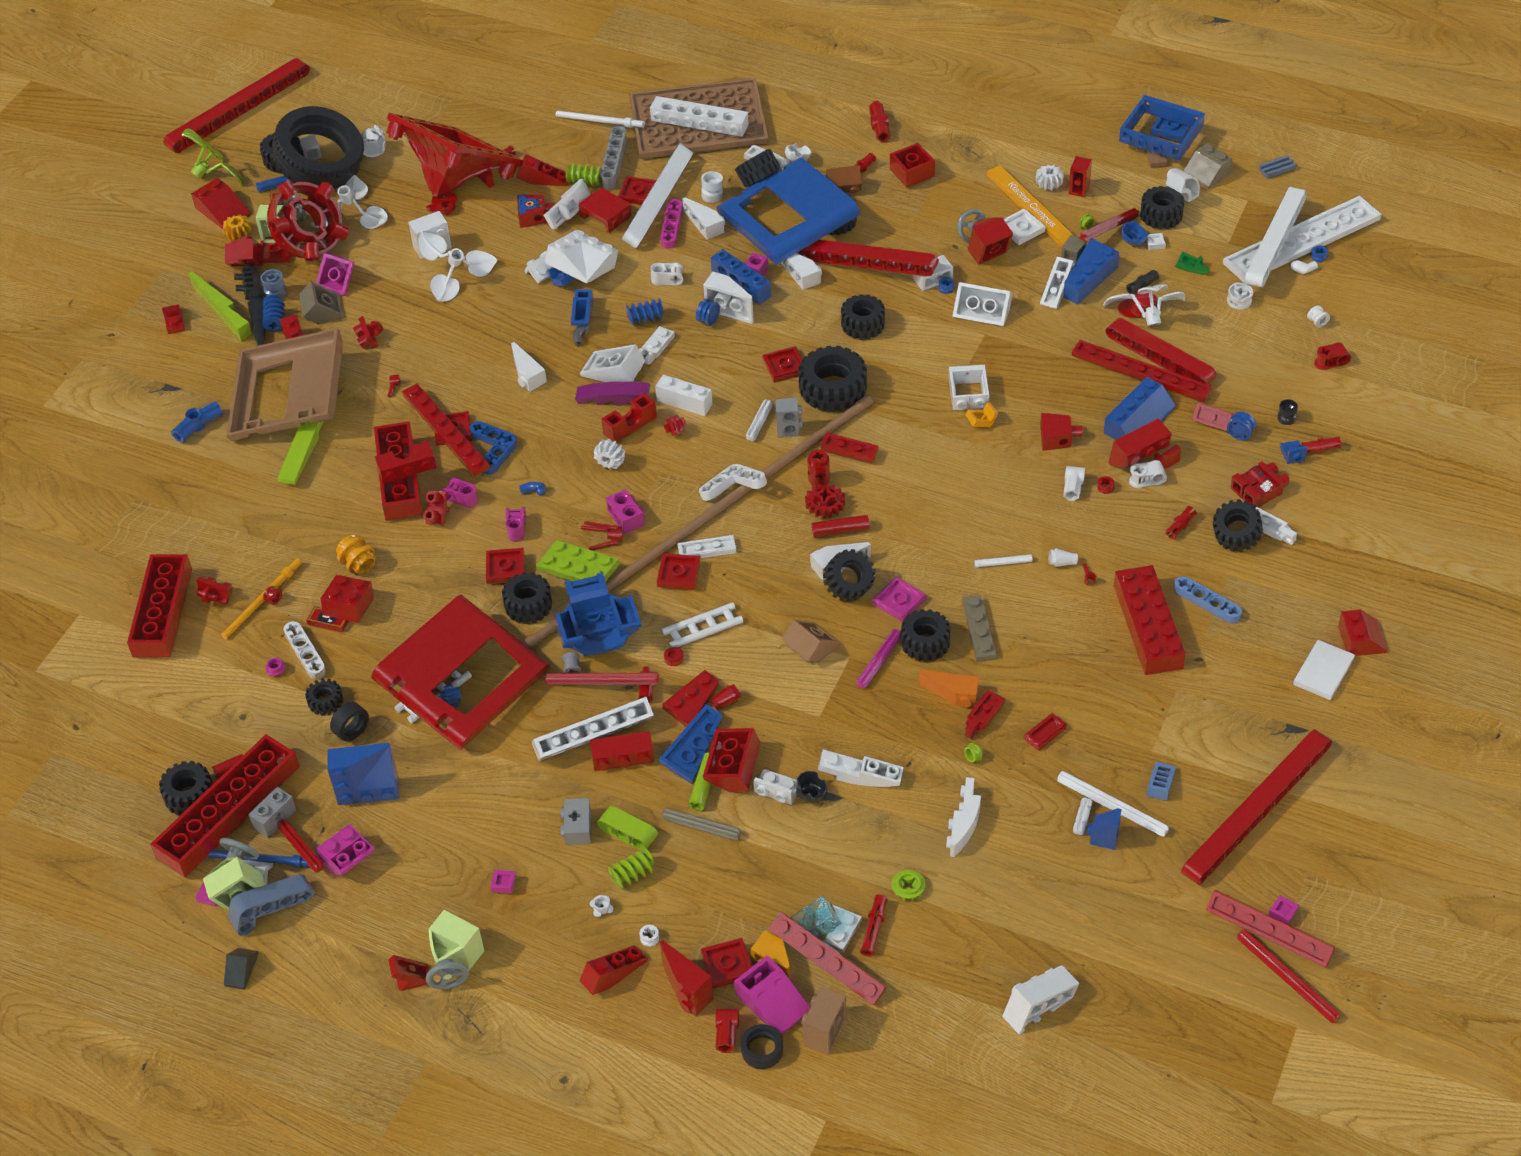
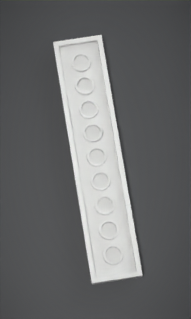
M1358 196L1293 226L1272 270L1312 252V248L1315 246H1325L1381 220L1382 214L1361 196ZM1262 241L1223 258V264L1243 283H1245L1248 268Z

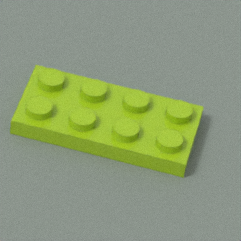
M556 540L536 564L538 571L570 581L593 577L597 573L602 572L606 582L620 562L616 557Z

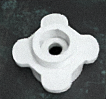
M599 895L590 901V907L594 909L593 914L595 917L612 913L614 907L610 905L609 896Z

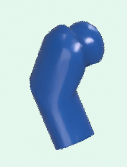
M528 482L519 485L521 494L536 490L537 495L546 493L543 482Z

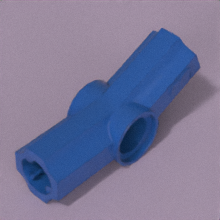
M213 402L201 409L191 408L185 413L186 418L171 431L172 436L176 441L182 443L193 432L201 431L205 427V423L223 415L219 404Z

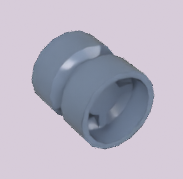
M271 269L261 275L260 279L264 287L265 297L274 294L283 300L287 296L281 271Z

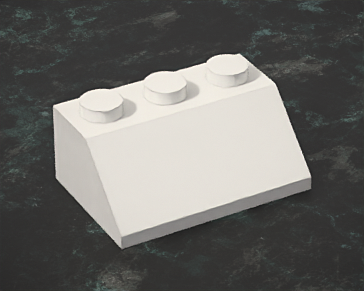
M959 282L952 317L1004 326L1010 311L1013 292Z

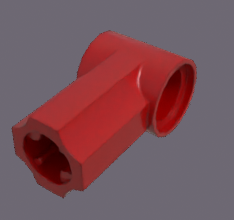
M716 1009L715 1025L717 1032L715 1047L721 1053H730L735 1051L736 1029L739 1027V1009Z

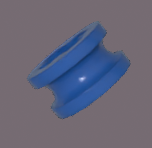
M1320 245L1313 247L1312 260L1316 262L1325 261L1328 253L1327 248Z
M950 277L941 278L939 280V291L943 294L952 293L954 290V280Z

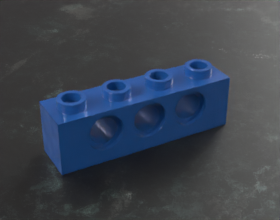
M724 249L711 257L712 272L729 276L752 296L753 302L760 305L771 297L770 281Z

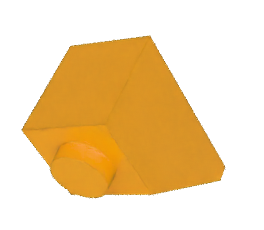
M764 930L751 948V961L758 963L768 956L790 978V965L783 940L774 933Z

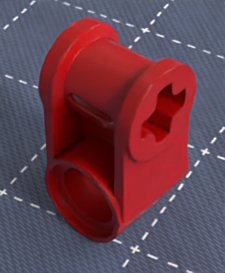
M1341 342L1321 346L1317 349L1318 357L1315 359L1314 365L1320 370L1343 366L1351 360V355Z

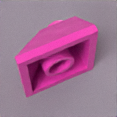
M324 253L316 283L336 293L346 295L354 262L337 255Z

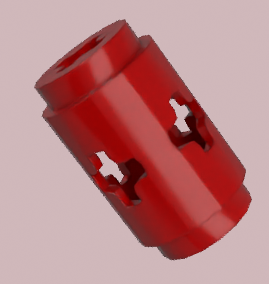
M813 450L807 458L808 481L817 488L819 483L825 486L830 481V458L824 450Z

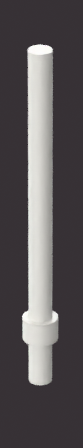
M556 111V117L618 124L629 128L633 126L644 128L645 121L634 120L628 117L623 119Z

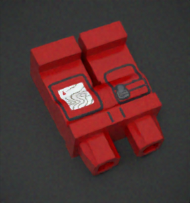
M1262 461L1258 463V466H1253L1241 475L1239 473L1233 475L1231 489L1241 499L1243 498V501H1249L1250 505L1254 504L1259 508L1276 496L1282 495L1283 488L1289 484L1290 478L1285 473L1279 476L1276 475L1278 467L1274 462L1266 465Z

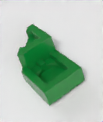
M1185 252L1181 253L1175 266L1181 270L1197 274H1207L1209 268L1205 267L1202 262V256L1196 258Z

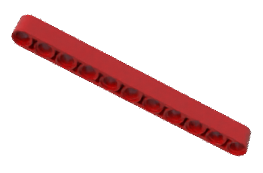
M298 58L292 59L167 134L163 140L164 145L175 153L182 152L196 143L192 139L182 136L185 129H192L202 139L306 77L310 72L309 65Z
M1313 729L1186 861L1181 873L1196 884L1201 885L1330 748L1332 740Z

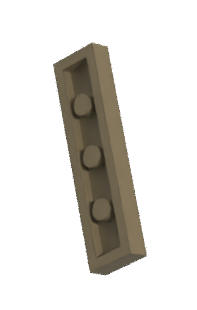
M982 596L962 597L963 609L976 661L996 660V651Z

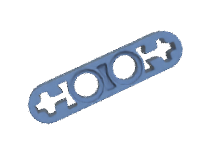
M1181 576L1176 578L1174 591L1178 595L1228 623L1240 621L1242 614L1240 606L1188 577ZM1202 593L1204 597L1198 598L1194 594ZM1219 602L1221 606L1214 607L1211 603Z

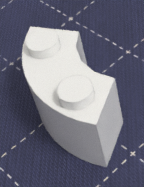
M1172 168L1168 171L1167 186L1180 192L1187 202L1199 197L1200 185L1196 178L1179 168Z

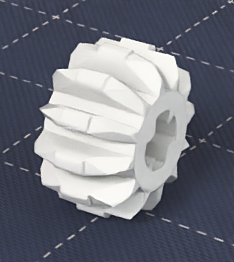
M1047 164V166H1041L1040 169H1037L1036 184L1039 185V188H1044L1045 191L1047 189L1052 191L1062 186L1064 174L1060 167H1055V164L1052 166Z
M602 439L594 449V459L598 460L597 464H602L603 468L608 467L609 470L612 468L617 469L625 460V450L616 441L612 442L610 439Z

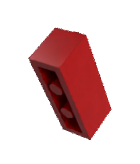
M650 731L590 740L594 771H605L613 768H625L632 765H644L655 762Z

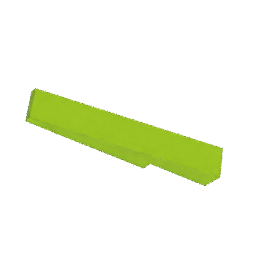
M194 272L188 273L195 290L240 341L252 335L249 322L236 313L231 300Z
M308 421L305 422L304 426L298 428L277 478L278 482L296 484L320 438L319 430L324 421L313 424Z

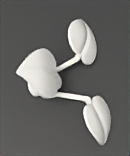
M353 175L346 185L338 189L337 193L340 198L338 200V208L340 213L342 203L345 205L354 203L361 214H363L360 218V223L364 228L374 229L383 225L388 220L387 213L382 208L370 206L364 212L358 205L356 200H361L367 195L368 187L356 175ZM314 222L311 223L313 227L319 229V226H314Z
M425 231L420 233L418 246L421 255L425 259L434 261L438 256L440 258L449 256L448 262L451 268L448 276L446 277L443 274L436 275L430 284L431 291L439 302L450 301L459 291V282L456 279L450 278L454 266H459L463 261L468 266V270L472 275L484 277L490 273L497 262V258L479 250L467 253L466 260L462 250L458 248L445 253L447 243L444 238Z
M1160 284L1138 290V294L1149 293L1151 307L1146 308V312H1144L1135 295L1129 293L1111 296L1106 299L1103 306L1105 308L1108 304L1119 300L1133 299L1142 313V317L1146 318L1147 326L1151 327L1161 324V302L1169 300L1185 302V293L1173 292L1158 297L1156 299V302H1158L1156 308L1152 292L1168 288L1167 284Z

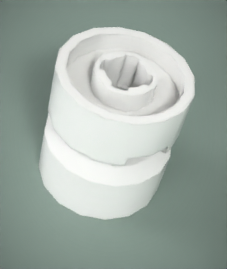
M714 171L704 173L701 177V197L707 203H717L723 197V176Z

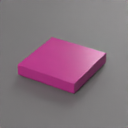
M896 577L872 600V604L903 622L908 614L911 615L913 611L927 600V595Z

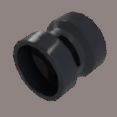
M1286 399L1280 402L1277 419L1281 424L1291 425L1296 421L1298 405L1295 401Z

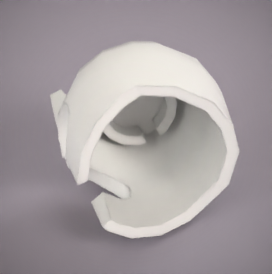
M374 125V128H368L362 132L363 154L367 157H376L384 153L386 138L384 135L385 131L382 128Z

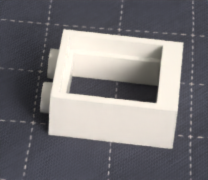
M985 365L949 367L952 409L984 408L986 403L989 402ZM981 383L982 394L956 395L955 384Z

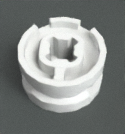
M1245 283L1232 284L1228 289L1227 296L1229 306L1235 309L1248 308L1252 303V287Z

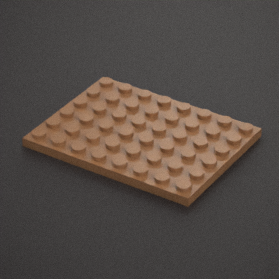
M755 78L629 93L633 119L645 121L644 128L635 127L640 159L672 155L680 143L694 153L769 143ZM659 96L748 112L749 125L743 137L655 122L651 121L650 106L655 97Z

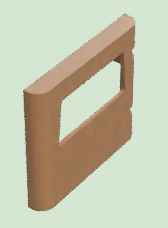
M330 329L241 349L238 358L227 438L230 441L252 437L253 433L257 432L263 435L304 426L305 422L308 421L313 424L334 419L343 348L339 329ZM293 362L285 418L263 422L261 418L251 420L258 373Z

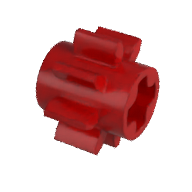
M677 414L665 419L667 424L663 426L666 433L671 432L672 436L685 431L683 426L687 424L684 417L679 418Z

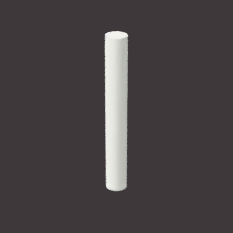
M1032 554L974 560L975 568L1032 562Z

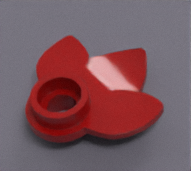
M452 192L448 193L445 198L432 196V204L426 206V208L433 213L440 211L442 214L449 215L456 209L457 197Z

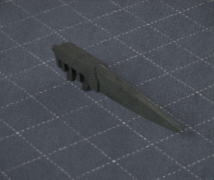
M247 264L246 267H242V274L234 273V280H242L243 285H236L235 289L236 291L244 292L245 300H249L248 309L256 344L259 346L264 344L265 329L263 327L264 299L259 270L252 264Z

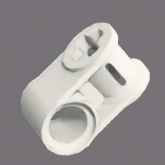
M676 262L654 263L651 266L652 284L656 286L680 285L683 282V266Z
M1158 460L1137 463L1130 468L1132 476L1129 479V484L1134 488L1161 485L1167 480L1163 465Z

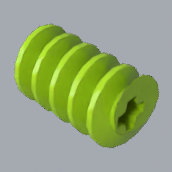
M573 163L572 167L570 165L567 167L566 181L575 184L580 179H583L587 186L599 187L602 181V169L598 166L596 171L595 166L592 165L589 170V165L587 164L583 169L581 163L577 168L576 163Z
M644 847L642 853L637 851L635 852V857L629 855L627 860L621 859L620 864L615 862L613 863V868L608 866L607 869L614 883L623 889L624 881L628 885H631L630 878H633L636 882L639 881V873L644 878L646 877L645 870L652 874L654 860L650 852Z

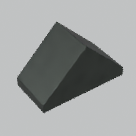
M237 948L226 954L224 986L245 990L259 952Z

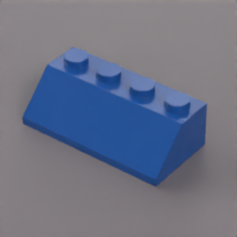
M1146 377L1105 417L1104 434L1116 440L1158 418L1163 421L1175 409L1176 405L1162 384Z

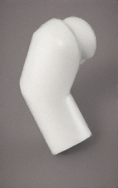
M1296 260L1291 263L1290 267L1297 273L1307 274L1317 269L1318 265L1315 261L1306 264Z

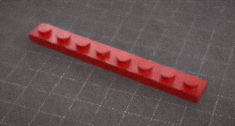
M1079 340L1072 350V356L1142 381L1148 377L1162 384L1167 390L1201 402H1205L1212 390L1211 385L1083 340Z
M418 383L402 391L403 397L474 477L490 469L489 463Z

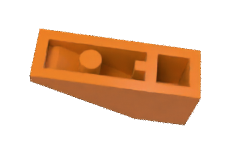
M920 669V686L954 705L975 707L979 691L978 676Z

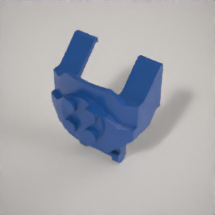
M602 572L589 578L572 582L570 580L564 581L570 603L563 612L556 613L555 615L557 631L563 648L574 649L585 656L605 653L623 647L628 637L639 630V627H642L632 595L618 598L609 594Z

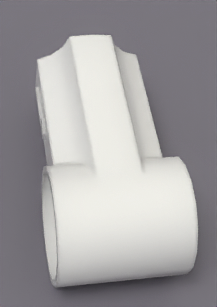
M1066 466L1063 497L1068 501L1079 499L1081 485L1084 483L1085 468Z

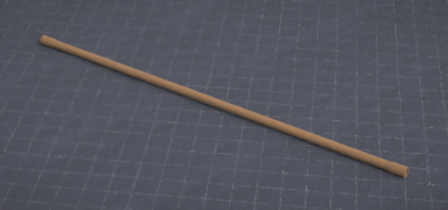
M869 395L864 396L848 410L761 472L765 474L766 479L823 439L827 433L833 432L853 416L872 405L873 399ZM744 485L740 486L607 581L608 593L753 488ZM554 619L538 632L530 635L522 643L530 649L534 648L543 639L557 630L556 620Z

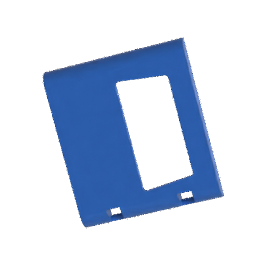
M802 157L784 166V170L781 172L776 171L741 192L740 196L732 197L717 206L718 214L723 216L728 223L776 265L861 215L857 204L851 197ZM765 188H769L806 221L773 236L743 208L751 204L752 197Z

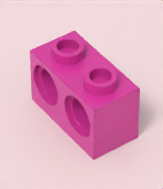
M626 489L606 497L607 511L617 525L622 526L624 534L644 526V510L641 506H637L634 496L629 495Z

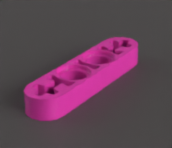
M672 199L667 203L661 233V245L666 249L675 247L677 243L683 211L682 202L679 199Z

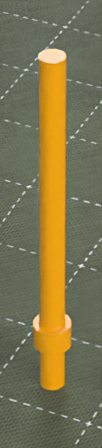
M296 558L288 567L286 566L280 572V575L268 587L274 586L278 588L286 579L289 580L294 575V571L302 564V561ZM265 590L223 631L221 636L224 639H227L265 601L263 599Z

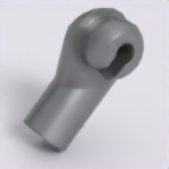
M588 325L575 328L572 333L575 346L580 347L583 345L581 335L582 333L587 334V331H589Z

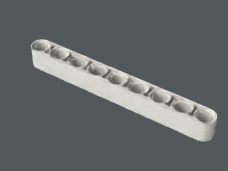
M681 143L678 145L621 240L633 248H637L694 152Z
M1294 187L1288 188L1248 268L1245 284L1263 288L1302 209L1307 190Z

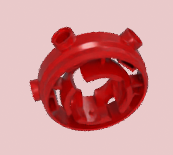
M287 179L276 187L279 192L272 199L268 207L267 225L272 238L282 250L292 256L304 258L306 261H317L320 259V255L332 249L339 239L344 241L347 238L349 227L342 224L340 210L335 200L331 197L334 192L332 185L326 182H322L320 186L309 182L291 183ZM295 193H300L308 196V198L305 199L301 198V196L299 195L293 198L292 200L290 197ZM284 202L285 204L280 208L277 214V205ZM297 204H301L302 209L308 212L313 219L314 226H319L318 232H307L298 226L295 219L297 210L295 206ZM303 241V243H300V247L295 246L298 242Z

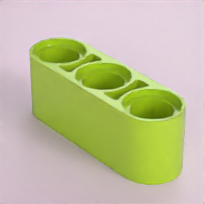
M609 806L597 821V825L602 831L641 851L644 847L648 849L658 836L657 830L652 825L614 806Z

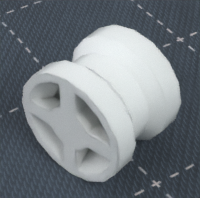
M1318 305L1308 312L1307 318L1309 321L1314 322L1317 328H1321L1328 323L1330 315L1324 312L1323 308Z

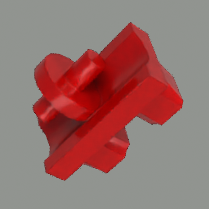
M361 316L358 318L360 324L353 327L355 334L358 336V343L363 349L369 345H372L375 349L379 346L375 335L378 336L382 332L383 326L377 321H371L370 324H367L365 318Z
M429 490L426 493L428 505L427 510L424 512L425 524H445L446 512H449V508L446 507L448 492Z
M199 577L196 579L198 584L197 596L201 597L202 602L210 603L214 601L223 605L229 603V595L232 593V585L230 583L219 584L211 577L207 579Z

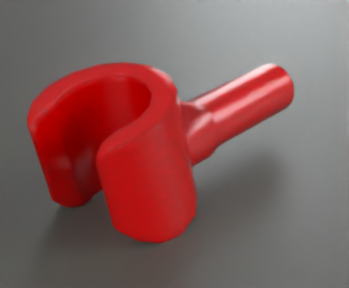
M399 374L389 377L390 388L387 395L389 398L392 397L395 385H401Z
M1084 563L1082 565L1085 572L1084 584L1088 585V579H1092L1095 584L1096 574L1090 572L1087 564Z

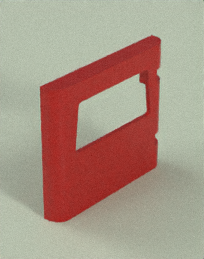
M458 595L384 658L373 670L371 678L456 748L461 750L550 669V664L463 595ZM490 639H494L520 664L519 668L467 714L461 713L431 693ZM396 684L401 687L399 693L393 689ZM442 722L448 725L445 730L439 726Z

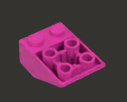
M768 956L764 957L734 981L735 995L766 1025L776 1028L781 1035L799 1022L804 1013L810 1010L809 1005L783 970Z

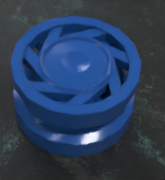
M705 298L704 302L701 301L697 307L696 320L712 326L719 316L720 304Z
M1236 412L1227 424V431L1237 440H1248L1255 430L1256 420L1246 412Z

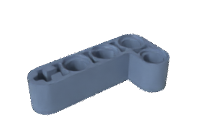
M302 874L267 884L234 896L230 901L228 919L238 935L244 936L253 931L256 918L304 903L314 896L315 891Z

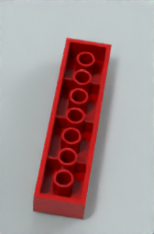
M265 734L150 844L155 858L186 878L212 850L220 845V839L227 838L249 816V813L300 767L296 753Z

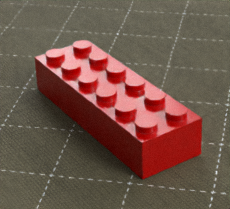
M410 421L374 427L377 455L393 451L396 458L405 459L412 454L410 446L414 445ZM379 474L382 507L386 521L423 515L418 474L383 484Z
M150 554L127 640L132 657H171L192 573V566L187 554Z
M1149 565L1115 571L1114 588L1144 674L1150 675L1184 669L1186 653L1154 566Z

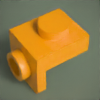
M987 402L983 410L968 409L965 415L973 427H991L998 412L990 402Z

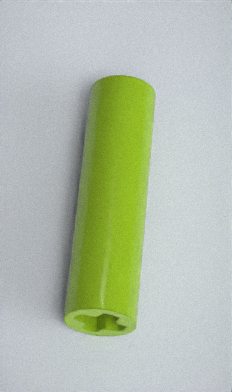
M709 752L703 756L688 806L694 811L704 810L712 785L703 779Z

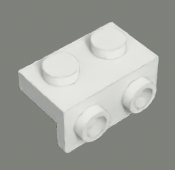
M547 251L543 252L537 260H530L524 270L526 274L530 273L538 284L550 277L547 270L552 266L545 263Z

